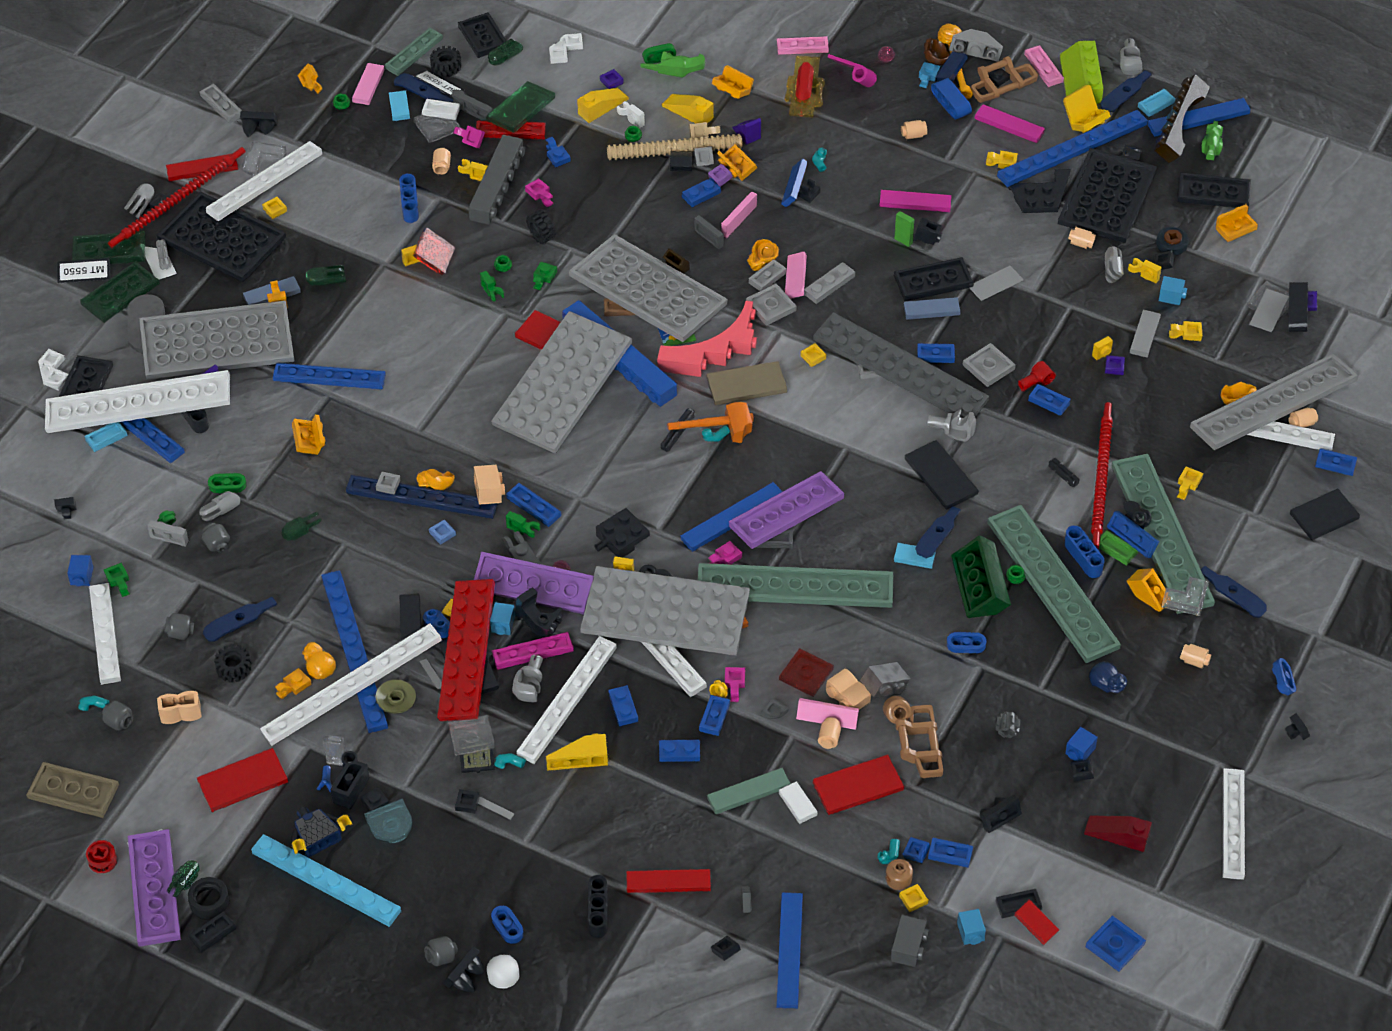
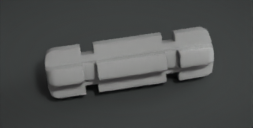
M164 239L157 240L156 246L160 269H168L170 266L166 241Z

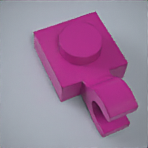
M455 126L453 132L463 137V143L475 148H480L485 134L484 131L471 126H467V129Z
M539 178L525 186V192L535 200L541 198L546 207L553 205V202L550 200L553 198L550 188Z
M729 541L715 550V554L709 557L711 561L709 564L724 563L731 565L742 558V552Z
M725 667V684L727 688H731V702H739V688H745V668Z

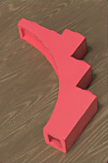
M746 301L736 321L725 331L711 339L684 346L661 345L657 358V367L667 373L701 377L702 371L706 370L707 364L726 366L727 360L731 359L732 353L751 355L752 348H756L757 337H754L753 323H751V320H755L756 309H753V301Z

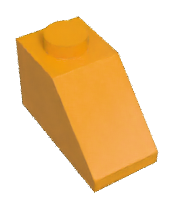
M1153 568L1138 569L1127 580L1135 596L1158 612L1162 611L1171 601L1169 593Z

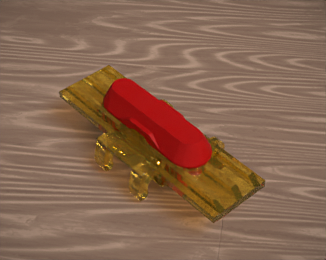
M796 56L794 76H788L785 93L786 102L791 97L790 116L813 117L814 107L823 105L822 91L825 86V80L818 78L820 57ZM812 88H816L815 94L811 92Z

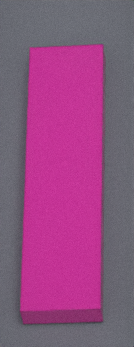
M984 104L975 114V119L1035 143H1038L1045 132L1043 127Z
M881 190L879 207L950 212L951 195Z
M565 632L492 650V656L496 668L499 670L527 663L532 655H535V660L537 655L544 659L572 652L573 645L569 633Z

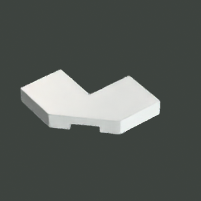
M565 34L560 38L559 42L550 46L551 64L568 62L567 50L583 49L582 34Z
M50 349L39 359L38 363L43 384L59 391L65 384L69 374L57 369L65 360L64 355Z

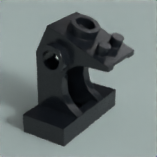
M532 587L517 597L515 616L518 620L523 619L534 634L545 638L550 633L553 634L558 627L557 623L561 624L563 617L561 614L562 608L560 607L550 614L541 613L536 608L538 592Z

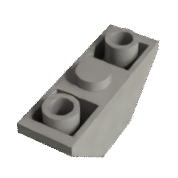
M974 29L953 35L949 51L993 61H999L1003 46L987 32Z

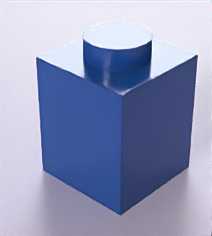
M71 555L67 572L70 585L90 586L93 572L91 556Z
M1080 727L1067 742L1065 754L1074 761L1086 760L1096 749L1098 737Z

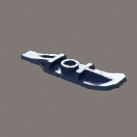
M1144 70L1137 77L1124 81L1100 102L1101 109L1109 110V113L1114 112L1122 103L1138 92L1142 84L1152 74Z
M404 73L394 79L396 86L403 87L425 99L453 102V99L441 94L438 89L415 78L413 75Z
M952 506L945 516L939 517L934 521L915 547L917 555L924 558L934 555L937 548L954 528V520L961 512V509Z
M1206 566L1200 569L1203 576L1214 585L1219 593H1222L1237 605L1243 607L1253 617L1260 618L1267 611V605L1257 595L1230 577L1218 575Z
M270 597L258 604L242 606L205 626L203 634L209 642H215L225 634L233 632L252 621H256L262 613L276 606L277 603L273 597Z

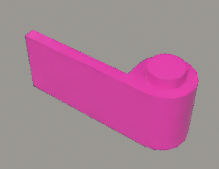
M830 54L828 55V58L836 63L854 68L852 78L865 87H872L875 84L877 77L870 69L863 65Z

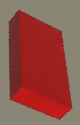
M1030 899L1014 914L1043 945L1059 931Z

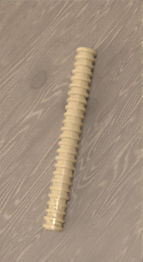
M732 134V136L727 135L726 137L724 135H721V137L717 135L710 138L708 136L705 138L700 137V139L695 137L694 139L689 138V140L684 138L683 140L678 139V141L675 139L673 141L667 140V142L665 140H662V142L656 141V143L651 141V143L646 142L645 144L643 142H640V144L636 142L633 145L632 143H629V145L625 143L622 146L621 144L619 146L613 144V146L608 145L607 155L609 160H612V158L617 160V158L623 159L625 157V159H628V157L633 158L634 156L636 158H639V156L643 158L646 155L647 157H650V155L653 157L655 155L660 156L661 154L666 156V154L670 155V151L693 153L694 149L712 147V151H715V149L717 151H720V149L724 151L727 148L729 150L734 144L741 149L742 136L740 134H737V136Z

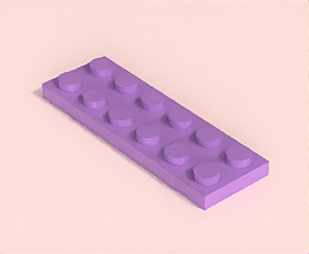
M820 471L730 520L729 527L753 549L844 499V492Z
M481 552L474 580L493 579L495 582L494 595L517 600L519 595L533 587L538 592L536 604L556 609L561 607L565 611L584 614L594 576Z
M166 829L129 835L128 846L138 946L181 940L170 831Z

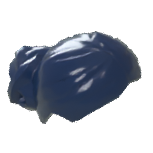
M1100 662L1089 673L1091 685L1107 693H1119L1127 685L1125 675L1119 673L1112 663Z

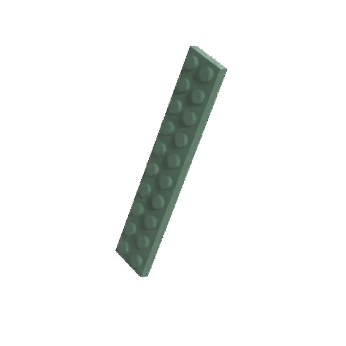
M1144 454L1112 461V469L1126 500L1138 502L1141 508L1147 509L1151 513V523L1144 530L1159 541L1152 559L1170 595V600L1176 613L1180 614L1214 606L1215 600L1149 455Z
M1022 505L989 517L987 520L988 525L1016 565L1024 569L1026 579L1085 663L1119 650L1120 642Z
M699 563L698 581L750 588L748 599L750 602L892 608L893 572L705 563Z

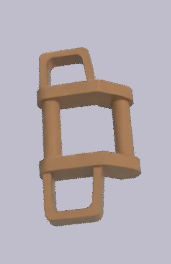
M1007 56L1003 60L986 67H978L981 81L973 84L971 90L977 101L982 103L998 98L1001 94L1016 88L1021 89L1036 82L1038 74L1030 64L1014 68L1011 58ZM1005 67L1013 83L997 89L990 80L988 73ZM1027 71L1032 77L1023 80L1018 73ZM985 87L989 94L980 95L977 89Z
M932 705L912 706L910 722L907 720L895 722L896 730L899 731L900 757L905 761L916 764L921 778L941 777L943 775L942 752L938 746L936 734L938 728L934 719ZM916 713H928L930 722L914 723L913 715ZM928 734L931 750L916 752L910 749L907 735ZM937 762L938 769L924 770L921 763Z

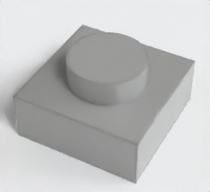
M712 147L694 149L696 166L714 164Z
M381 472L376 484V491L395 494L400 482V475Z

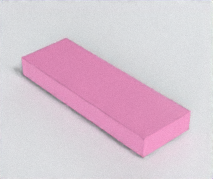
M827 36L778 38V55L828 53Z
M1040 45L1025 50L1024 55L1048 87L1064 81V77Z
M367 64L352 97L354 103L370 104L384 73L383 65Z
M750 192L721 223V232L725 238H728L757 207L756 193Z
M805 252L788 255L785 294L790 299L804 296L807 259Z
M800 698L796 719L822 724L826 718H835L840 722L841 727L856 730L859 708Z

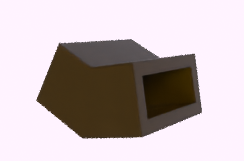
M668 248L663 256L666 264L683 274L690 270V262Z

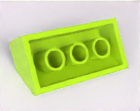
M1078 41L1059 56L1064 77L1065 94L1068 96L1081 87L1090 85L1096 104H1100L1103 96V83L1096 42Z

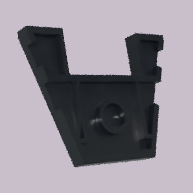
M1055 169V183L1018 182L1009 186L1008 188L1013 192L1014 199L1022 213L1058 212L1071 169Z

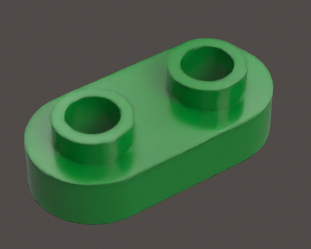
M670 43L645 49L642 57L646 64H655L661 62L663 52L676 56V49Z
M240 473L214 474L208 479L209 490L213 493H224L227 491L239 493L247 486L245 476Z

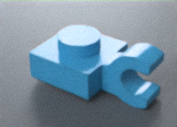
M923 63L919 71V78L922 80L920 87L927 88L929 81L935 82L936 75L940 71L939 65Z

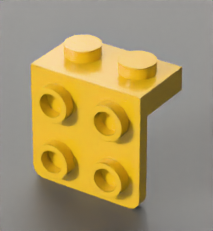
M1090 85L1081 87L1063 99L1072 130L1085 133L1092 130L1096 125L1103 124L1106 119L1111 117L1109 110L1098 109Z

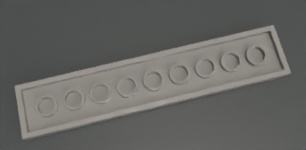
M1331 354L1191 422L1190 428L1212 449L1216 450L1357 381L1358 375L1334 354Z

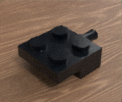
M624 508L596 526V536L601 541L595 544L594 547L599 552L607 546L616 557L623 558L635 550L636 544L649 537L650 531L627 508Z

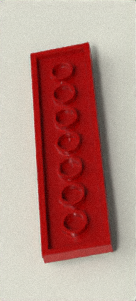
M493 579L455 581L437 716L439 721L478 719L495 588Z

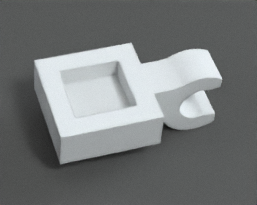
M624 101V108L617 106V113L619 115H627L631 124L639 128L645 125L644 112L635 105H629L628 102Z

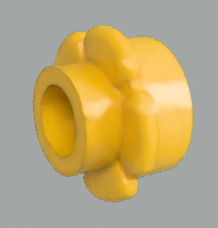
M720 680L714 681V684L709 688L710 695L726 698L728 694L727 685Z

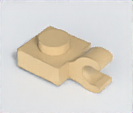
M707 122L689 124L690 137L692 139L695 137L697 139H700V137L705 138L706 136L709 138L708 134L720 133V126L707 127Z

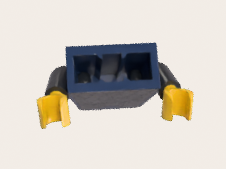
M302 807L297 811L299 819L294 822L295 829L291 835V846L295 854L303 850L305 856L309 858L341 841L339 828L344 831L346 830L345 826L353 824L348 815L337 817L330 813H324L321 809H316L310 813L307 807Z

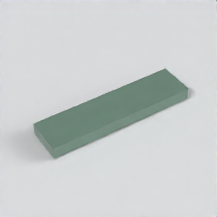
M428 28L385 64V69L399 76L443 39V35L432 28Z
M783 768L708 794L707 799L716 815L779 792L780 789L791 783Z

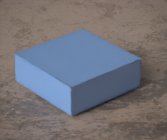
M445 520L429 528V533L440 545L456 536V531Z

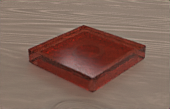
M426 227L421 234L413 256L442 276L446 272L455 247Z
M799 648L779 675V680L814 697L833 671L834 665Z

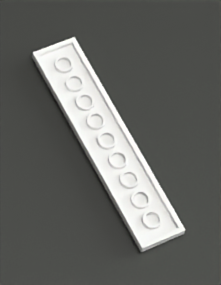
M228 370L49 398L46 399L45 430L47 433L230 405V374Z

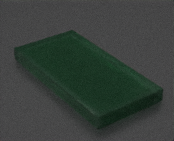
M527 81L486 115V121L514 133L555 99V93Z
M145 231L132 234V237L124 239L113 248L109 246L108 242L120 233L73 236L72 261L109 258L110 264L145 262Z
M135 261L82 298L80 303L105 323L128 307L134 298L145 295L159 285L160 282L159 279Z

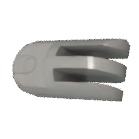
M147 183L141 184L124 209L127 210L134 201L135 204L129 213L133 214L139 206H142L135 216L139 218L154 196V188Z
M1115 246L1109 247L1105 252V275L1109 283L1116 282L1117 279L1124 275L1122 252Z
M230 491L224 492L200 509L201 518L204 521H209L219 515H224L240 504V497Z

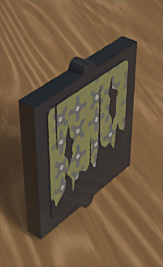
M474 738V740L459 741L461 773H480V771L495 770L492 738L479 740Z

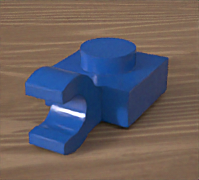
M553 137L546 139L548 143L546 145L548 149L547 157L555 168L571 162L570 155L563 146L557 147Z

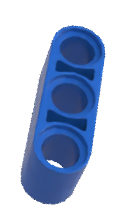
M949 78L931 85L933 95L953 119L956 120L972 113L969 101Z
M404 174L399 179L403 219L408 223H413L419 219L416 181L412 174Z
M1074 525L1068 527L1065 535V547L1086 575L1091 578L1100 577L1104 566L1103 555L1082 528Z

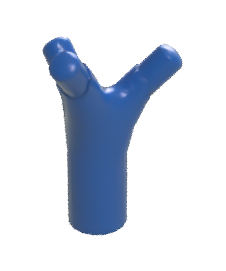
M330 766L323 767L322 780L317 787L319 791L324 785H326L329 791L332 787Z

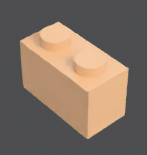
M497 465L474 466V484L479 505L502 503V495H505V486L501 484L502 472H498Z

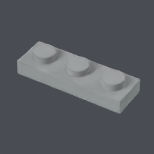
M842 262L805 288L804 295L817 304L854 278L855 271Z

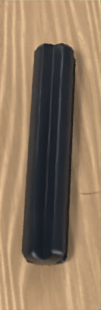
M690 408L686 409L678 421L693 420L695 411ZM685 429L671 430L662 441L661 449L666 452L670 451Z

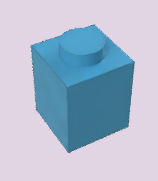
M1164 276L1159 301L1180 305L1181 299L1186 298L1187 288H1184L1185 280Z
M495 602L490 620L491 633L511 635L515 619L514 605Z
M979 909L959 912L957 925L963 944L975 945L984 941L986 929Z

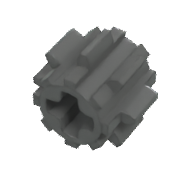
M1006 711L1003 714L1001 713L1000 717H997L996 731H998L999 735H1002L1004 738H1012L1016 736V733H1019L1020 719H1018L1014 712Z

